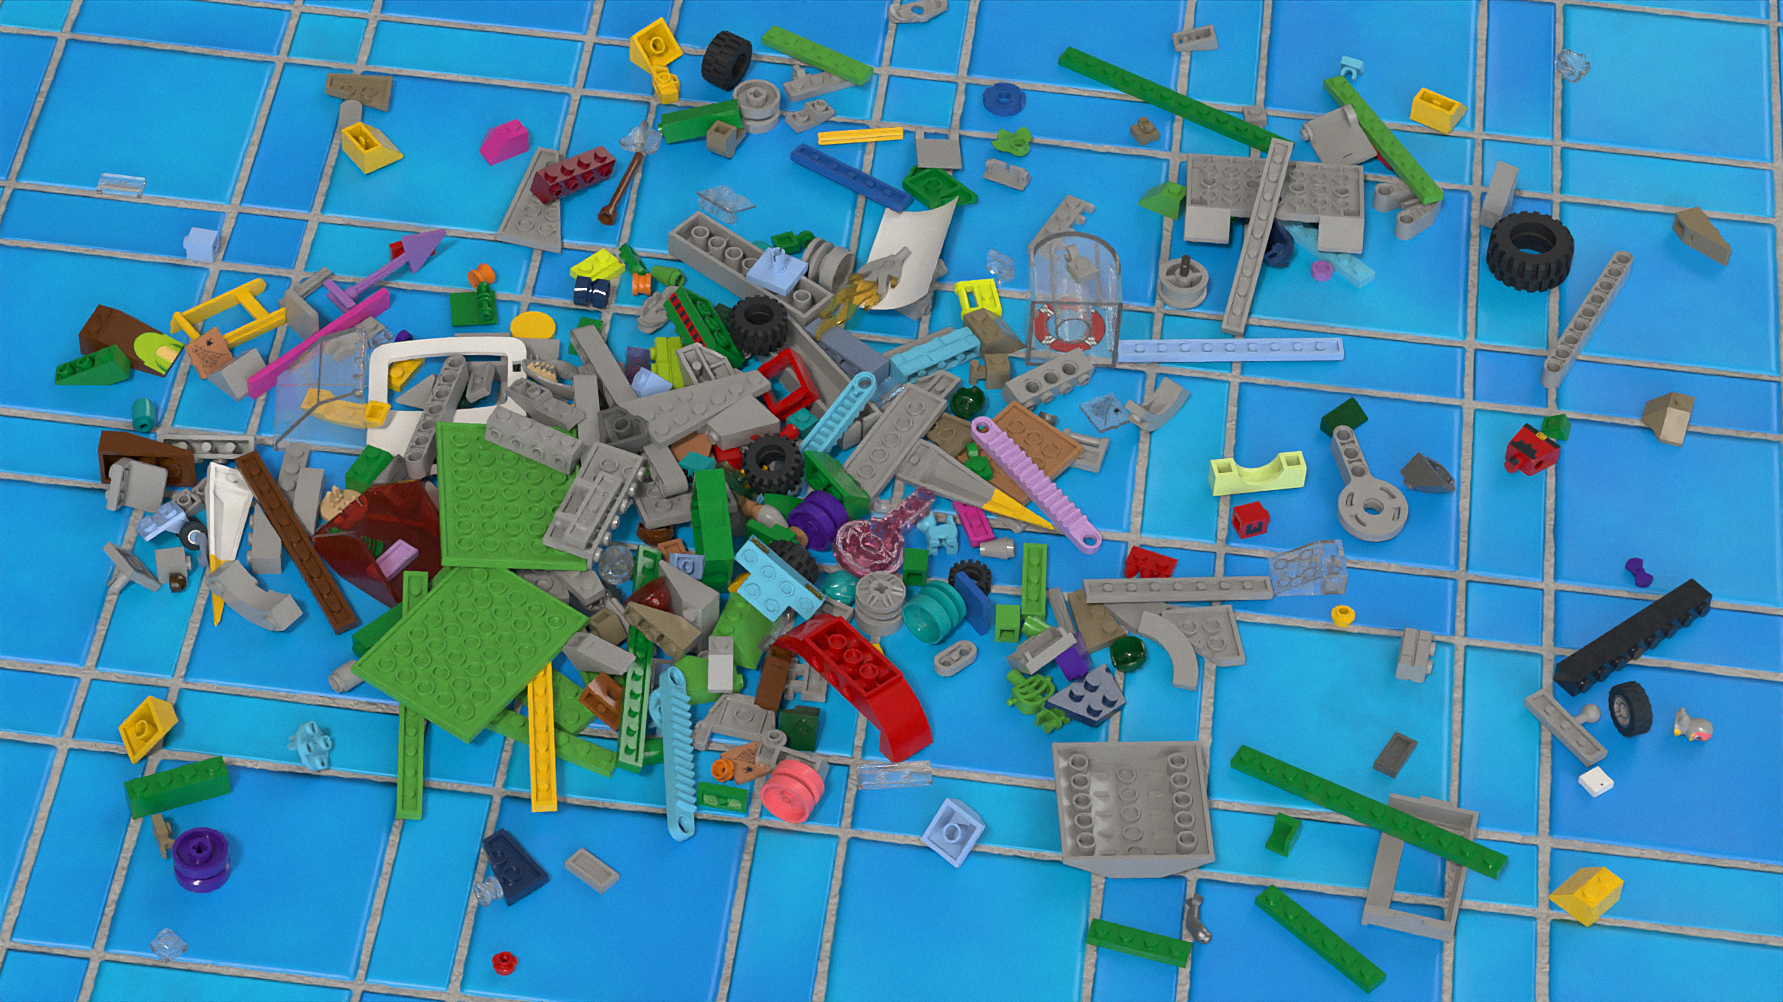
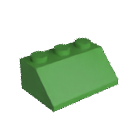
M731 592L711 636H733V664L756 670L775 629L776 621L773 623L740 594Z

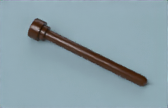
M641 152L635 153L611 201L607 206L601 208L598 220L602 224L610 226L615 222L617 218L616 208L643 158Z

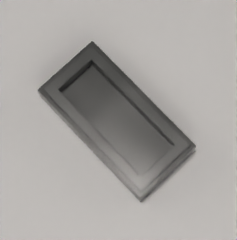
M1395 732L1374 762L1373 769L1395 779L1416 749L1418 742Z

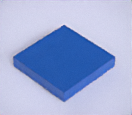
M960 571L955 574L954 589L964 600L966 606V616L964 619L980 636L988 633L991 600L965 572Z

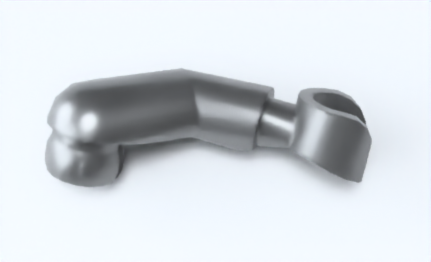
M1194 893L1193 899L1188 898L1185 902L1190 906L1185 926L1195 941L1206 945L1211 941L1212 934L1207 931L1199 920V906L1203 896Z

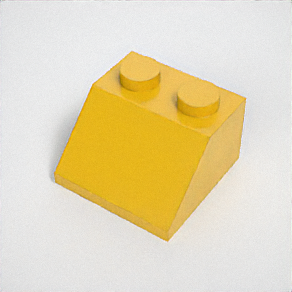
M1605 867L1580 868L1553 891L1548 899L1586 927H1589L1620 899L1624 881Z

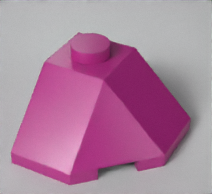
M518 119L488 129L480 148V154L492 166L529 151L528 131Z

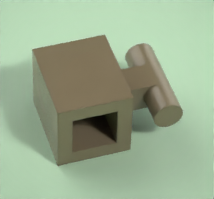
M1007 353L985 354L984 366H979L978 360L970 361V385H976L978 379H984L986 390L1003 389L1005 382L1009 381L1010 365Z
M606 607L589 618L588 626L591 630L589 633L615 646H618L622 640L628 637L617 615ZM586 628L581 631L582 633H588Z

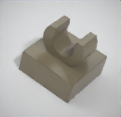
M1147 116L1138 119V124L1130 126V134L1141 146L1160 138V132L1153 123L1147 120Z

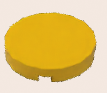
M539 311L521 313L513 319L510 327L511 337L554 339L556 333L554 320L547 314Z

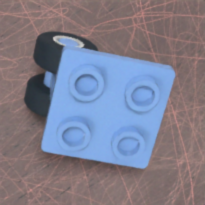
M175 502L165 503L158 509V513L152 517L147 516L139 521V526L135 528L137 533L146 542L163 530L176 533L182 545L193 551L200 550L199 546L195 545L196 534L205 533L208 539L207 528L198 519L186 517V513Z

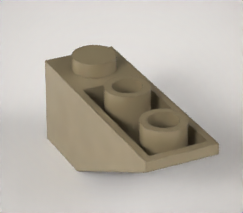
M1700 207L1676 212L1672 229L1680 240L1724 266L1728 265L1731 247L1722 238L1718 229L1713 226L1708 216L1703 213Z
M631 601L627 604L622 615L630 625L635 626L648 640L658 645L667 656L672 657L677 662L696 645L702 633L684 617Z

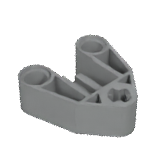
M1404 181L1379 183L1375 186L1372 206L1379 212H1388L1402 208V211L1397 214L1394 234L1398 239L1409 240L1433 224L1440 212L1442 200L1423 205Z

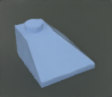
M946 798L920 840L956 868H960L986 826L979 814L963 801Z

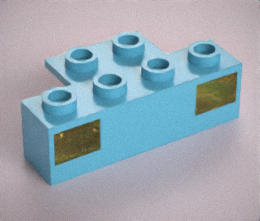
M753 534L734 556V559L751 573L736 592L773 623L788 606L792 607L808 621L826 599V596Z

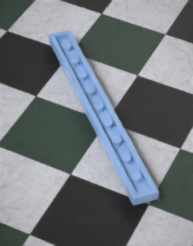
M1342 338L1116 340L1118 363L1344 359Z

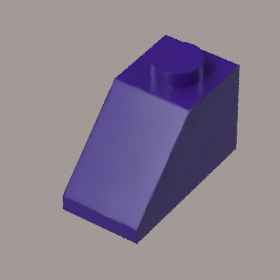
M1080 631L1073 634L1077 642L1054 658L1068 681L1074 678L1078 680L1088 674L1092 663Z

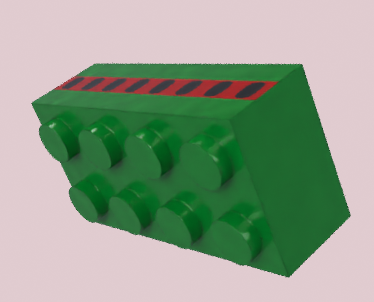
M680 286L662 304L667 311V318L676 327L675 332L685 342L683 344L684 347L698 342L703 347L727 357L733 369H737L745 361L740 350L737 349V345L732 343L731 335L710 300Z

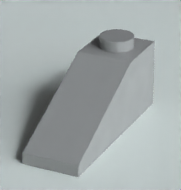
M1500 160L1497 162L1482 206L1480 225L1492 229L1500 219L1505 216L1508 218L1511 212L1519 168Z

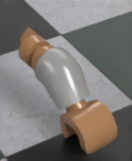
M740 496L737 505L738 510L742 511L744 516L750 519L753 518L770 529L776 523L788 528V523L775 507L769 504H758L755 501ZM789 527L790 530L796 533V540L800 542V546L804 549L808 544L806 534L798 527Z

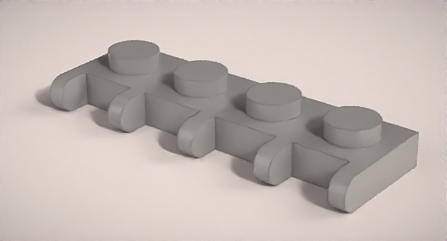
M1067 195L1028 245L1027 253L1054 263L1057 257L1053 252L1065 249L1066 245L1062 240L1066 236L1073 238L1076 235V231L1072 227L1075 223L1083 225L1086 222V218L1082 214L1085 211L1092 213L1095 210V206Z

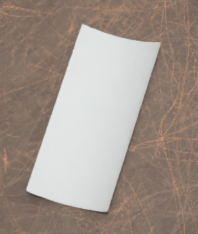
M959 196L944 206L933 210L921 212L901 211L898 213L890 208L885 209L867 263L890 256L891 254L896 255L903 247H908L910 254L902 260L899 282H891L890 280L887 282L886 294L883 299L876 298L878 283L876 286L861 285L860 282L853 302L854 306L878 310L900 308L917 301L928 292Z

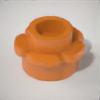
M727 758L718 759L712 764L711 773L719 782L729 781L734 774V764Z

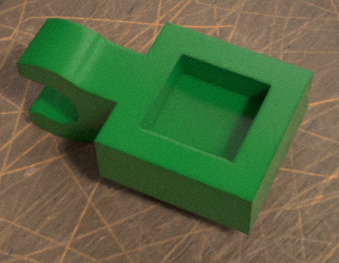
M975 442L967 443L966 455L968 460L964 461V466L985 481L992 480L993 473L987 457H979Z

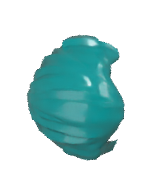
M839 570L831 573L823 582L822 593L831 599L850 606L852 602L855 603L856 585L861 576L849 570Z

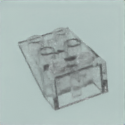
M1317 540L1268 558L1274 596L1345 594L1348 572L1341 540Z

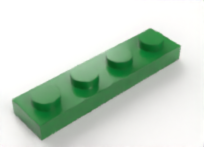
M1096 918L1092 919L1086 939V944L1181 968H1186L1192 948L1191 942Z

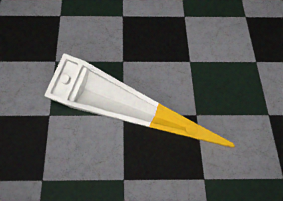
M211 462L207 467V483L205 486L210 574L224 562L235 560L254 496L239 470ZM212 592L213 617L216 627L221 619L224 600Z

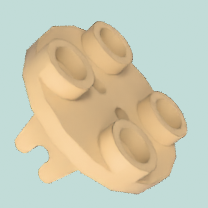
M335 485L332 487V492L327 491L326 496L320 503L321 518L328 523L340 526L342 529L351 528L353 523L362 519L368 511L367 501L362 494L350 489L339 490Z

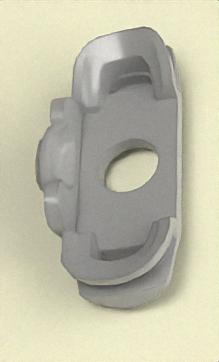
M920 0L904 5L892 4L888 9V18L893 23L926 22L947 10V0ZM914 7H920L923 9L924 12L920 15H917L916 13H913L911 9Z
M669 286L662 294L655 292L653 296L645 300L640 309L641 316L637 318L639 323L637 327L641 332L646 334L652 333L669 320L666 314L657 315L656 312L665 309L662 304L679 287Z

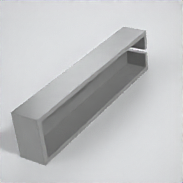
M787 313L788 335L784 346L777 348V351L774 353L768 352V355L758 354V356H755L763 364L787 348H791L800 354L820 395V399L805 409L820 420L847 387L851 379ZM792 365L774 376L790 394L801 387ZM871 400L866 403L864 410L859 412L858 418H854L853 424L848 426L847 432H843L842 438L837 440V444L842 450L860 443L861 438L864 439L882 416V412Z

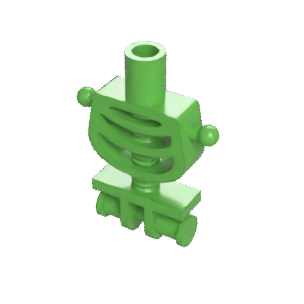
M1013 669L1008 673L1006 680L1014 686L1010 699L1006 701L1008 706L1014 704L1021 713L1026 715L1036 714L1034 724L1037 727L1041 725L1042 730L1046 734L1051 733L1053 729H1060L1062 723L1064 725L1070 723V718L1065 717V711L1053 706L1051 710L1044 707L1046 700L1052 697L1055 692L1051 676L1048 675L1044 678L1037 673L1027 679L1017 669Z

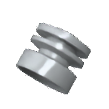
M817 237L811 241L801 260L808 263V270L803 276L819 284V286L832 294L837 295L849 281L848 276H851L855 264V254L853 251L841 246L834 247L832 242H826L825 239Z
M887 572L870 573L859 580L856 585L854 621L860 630L872 636L885 637L894 634L902 627L904 623L902 608L905 605L906 587L902 580Z

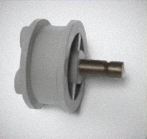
M1183 255L1182 258L1166 262L1159 272L1160 281L1157 292L1160 299L1173 309H1189L1199 306L1206 298L1208 272L1203 265L1191 260L1189 255Z

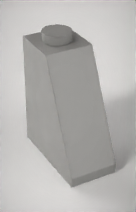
M750 393L706 422L707 439L711 444H716L722 451L748 445L750 442H756L750 438L753 435H760L763 438L765 437L764 434L767 433L770 436H773L774 433L780 434V420Z

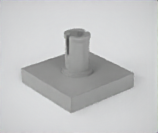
M111 542L104 546L103 550L120 569L107 583L114 592L119 594L130 580L153 592H156L161 587V584L136 555Z

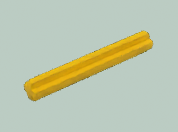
M902 127L819 132L817 139L819 145L902 140L903 129Z

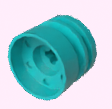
M937 579L928 582L902 608V618L908 630L917 639L931 645L939 643L966 616V606L960 594L948 583Z

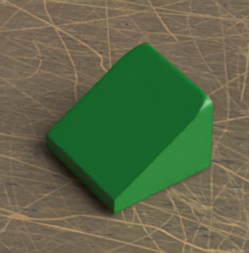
M1566 414L1544 417L1540 432L1549 438L1567 441L1571 424Z

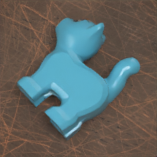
M930 511L929 515L924 516L917 523V529L925 534L929 556L937 555L939 546L947 547V555L957 554L958 531L953 521V515L948 514L945 519L946 524L937 526L934 513Z

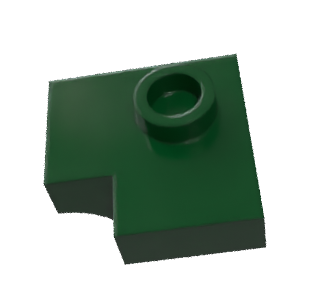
M796 705L794 709L781 710L779 730L784 732L786 737H791L790 749L815 751L820 708Z

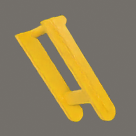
M257 278L185 312H175L172 316V321H170V333L174 334L184 330L192 340H195L201 335L192 325L241 304L255 321L222 335L224 341L228 342L227 347L230 350L286 324V307L269 314L254 298L266 288L265 281Z

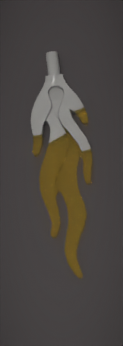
M903 247L896 255L891 254L890 256L871 261L851 276L848 280L849 285L835 294L828 308L820 313V319L831 317L839 306L845 303L843 309L835 316L820 323L816 329L815 339L819 341L827 329L849 321L856 309L864 301H866L864 311H868L882 301L886 294L887 282L891 281V289L898 285L902 260L910 254V249Z

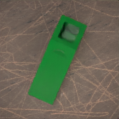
M115 344L57 366L55 384L112 385L129 378L131 361Z

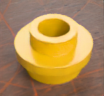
M1338 605L1332 609L1331 618L1336 626L1348 627L1355 619V612L1349 606Z

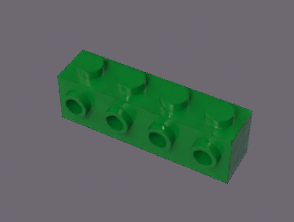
M222 755L124 782L126 802L133 820L231 793L229 773Z

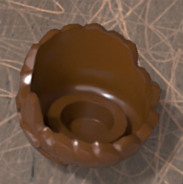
M640 521L638 522L636 535L643 543L650 546H658V543L667 542L672 539L674 535L673 524L658 529H645Z

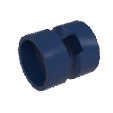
M577 276L573 297L574 304L588 306L591 303L593 307L606 309L610 295V280L597 278L595 281H592L591 277Z

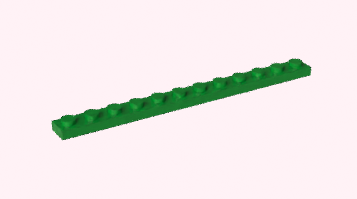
M1070 46L1059 57L1058 64L1266 154H1268L1272 138L1293 142Z
M643 545L638 546L635 556L631 602L657 609L659 561L662 556L661 551ZM629 624L626 651L635 655L636 659L630 665V669L624 673L615 767L639 774L643 763L654 642L648 640L640 630Z
M1243 744L1230 760L1231 768L1497 880L1508 864V856Z

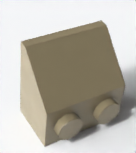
M985 308L964 314L963 327L967 326L973 332V335L975 334L980 340V358L983 362L985 354H1010L1024 349V344L1001 316Z

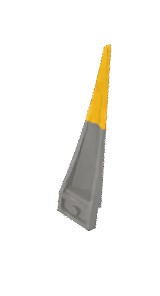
M923 439L918 440L906 461L894 475L897 480L913 486L914 489L1054 530L1050 522L1004 494L937 445Z

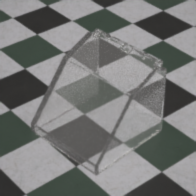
M352 327L320 337L277 377L273 451H285L287 445L310 447L311 451H363L367 446L365 403L364 395L362 394L364 393V387H369V354L366 329Z

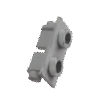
M995 158L987 160L986 167L988 168L983 175L985 179L1021 191L1024 190L1031 179L1030 173L1026 171V168L1014 165L1006 168L1007 163Z

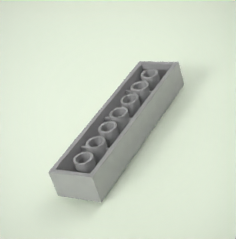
M699 210L668 233V253L745 300V297H755V295H760V297L766 295L770 299H777L778 303L784 305L787 313L803 330L804 327L822 314L827 318L833 315L834 294L805 276H802L786 297L746 281V274L765 251Z

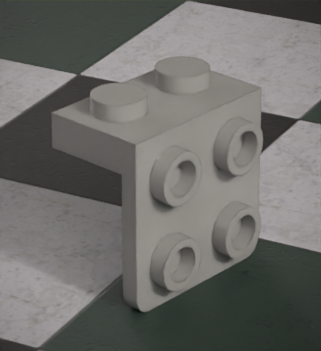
M123 457L113 464L109 471L111 484L105 494V500H107L106 509L116 511L125 505L154 514L158 513V509L163 504L168 476L167 469Z

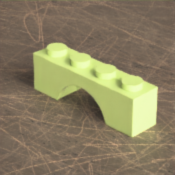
M1302 451L1278 453L1273 461L1259 468L1241 467L1234 461V458L1210 460L1208 482L1213 496L1304 487L1307 467Z

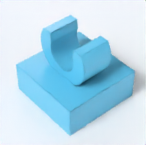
M1343 55L1340 62L1342 68L1341 76L1345 77L1347 73H1352L1351 81L1355 82L1357 75H1363L1365 70L1364 62Z

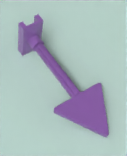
M444 229L403 236L401 240L405 252L355 286H350L343 291L330 278L323 282V286L329 291L326 294L327 298L345 314L356 306L354 300L358 298L359 294L397 270L406 262L409 264L410 271L415 274L447 232Z

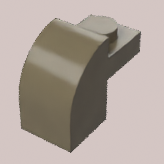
M717 120L707 131L706 145L708 151L732 158L735 155V148L746 135V129H737L735 126Z

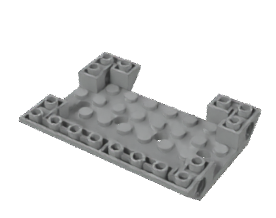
M1188 153L1186 159L1184 241L1228 244L1230 216L1251 218L1266 159ZM1289 160L1274 218L1282 221L1319 223L1317 250L1362 254L1364 231L1363 166Z

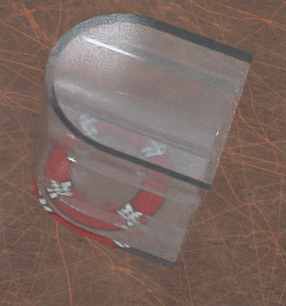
M1067 231L1045 237L1032 249L1029 257L1023 322L1025 366H1041L1079 347L1094 367H1116L1123 309L1121 265L1117 252L1103 239L1084 232ZM1074 244L1079 251L1080 257L1087 256L1096 267L1098 277L1077 285L1066 270L1068 262L1065 260L1064 255L1068 254L1065 247Z

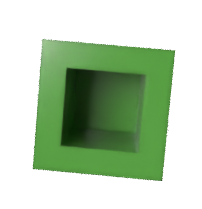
M996 604L994 642L1018 643L1020 605Z

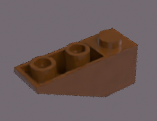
M769 644L760 669L754 700L755 705L765 710L778 711L793 651Z

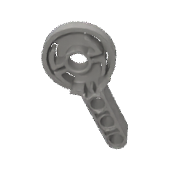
M1345 425L1336 427L1333 432L1330 449L1345 484L1337 504V517L1340 524L1348 533L1365 541L1380 542L1395 537L1404 528L1408 516V504L1404 495L1392 484L1376 479L1371 475L1353 430ZM1373 508L1377 510L1379 514H1368L1365 511V509Z

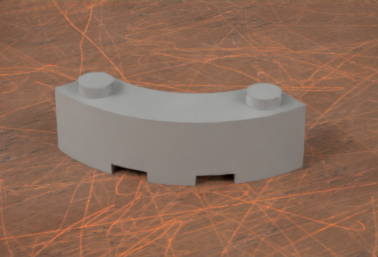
M238 559L224 562L206 578L210 584L211 591L215 595L220 596L233 610L245 619L269 631H284L303 614L290 594H281L271 589L266 592L259 588L258 581L247 572Z

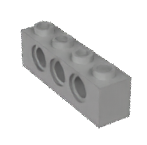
M1078 347L1005 382L1001 396L1008 405L1015 400L1031 411L1035 406L1041 403L1046 404L1059 394L1065 395L1072 388L1087 384L1091 380L1094 366Z

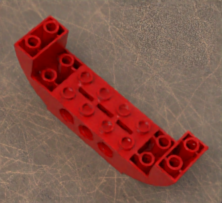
M827 613L816 614L808 621L806 620L779 636L771 644L793 651L792 657L799 654L880 731L879 751L895 766L933 743L926 715L919 700L905 680L904 674L841 615L836 617Z

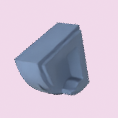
M198 533L195 536V545H198L200 548V556L197 557L201 567L210 566L208 539L205 533Z

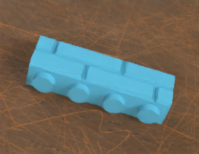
M967 326L959 330L954 329L949 334L940 338L935 337L926 344L916 345L907 352L893 355L889 359V375L899 386L907 384V382L915 384L918 378L930 376L941 369L949 370L979 357L980 340L975 334L973 335V332Z

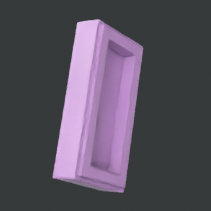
M399 539L368 566L369 573L388 583L419 556L418 550Z

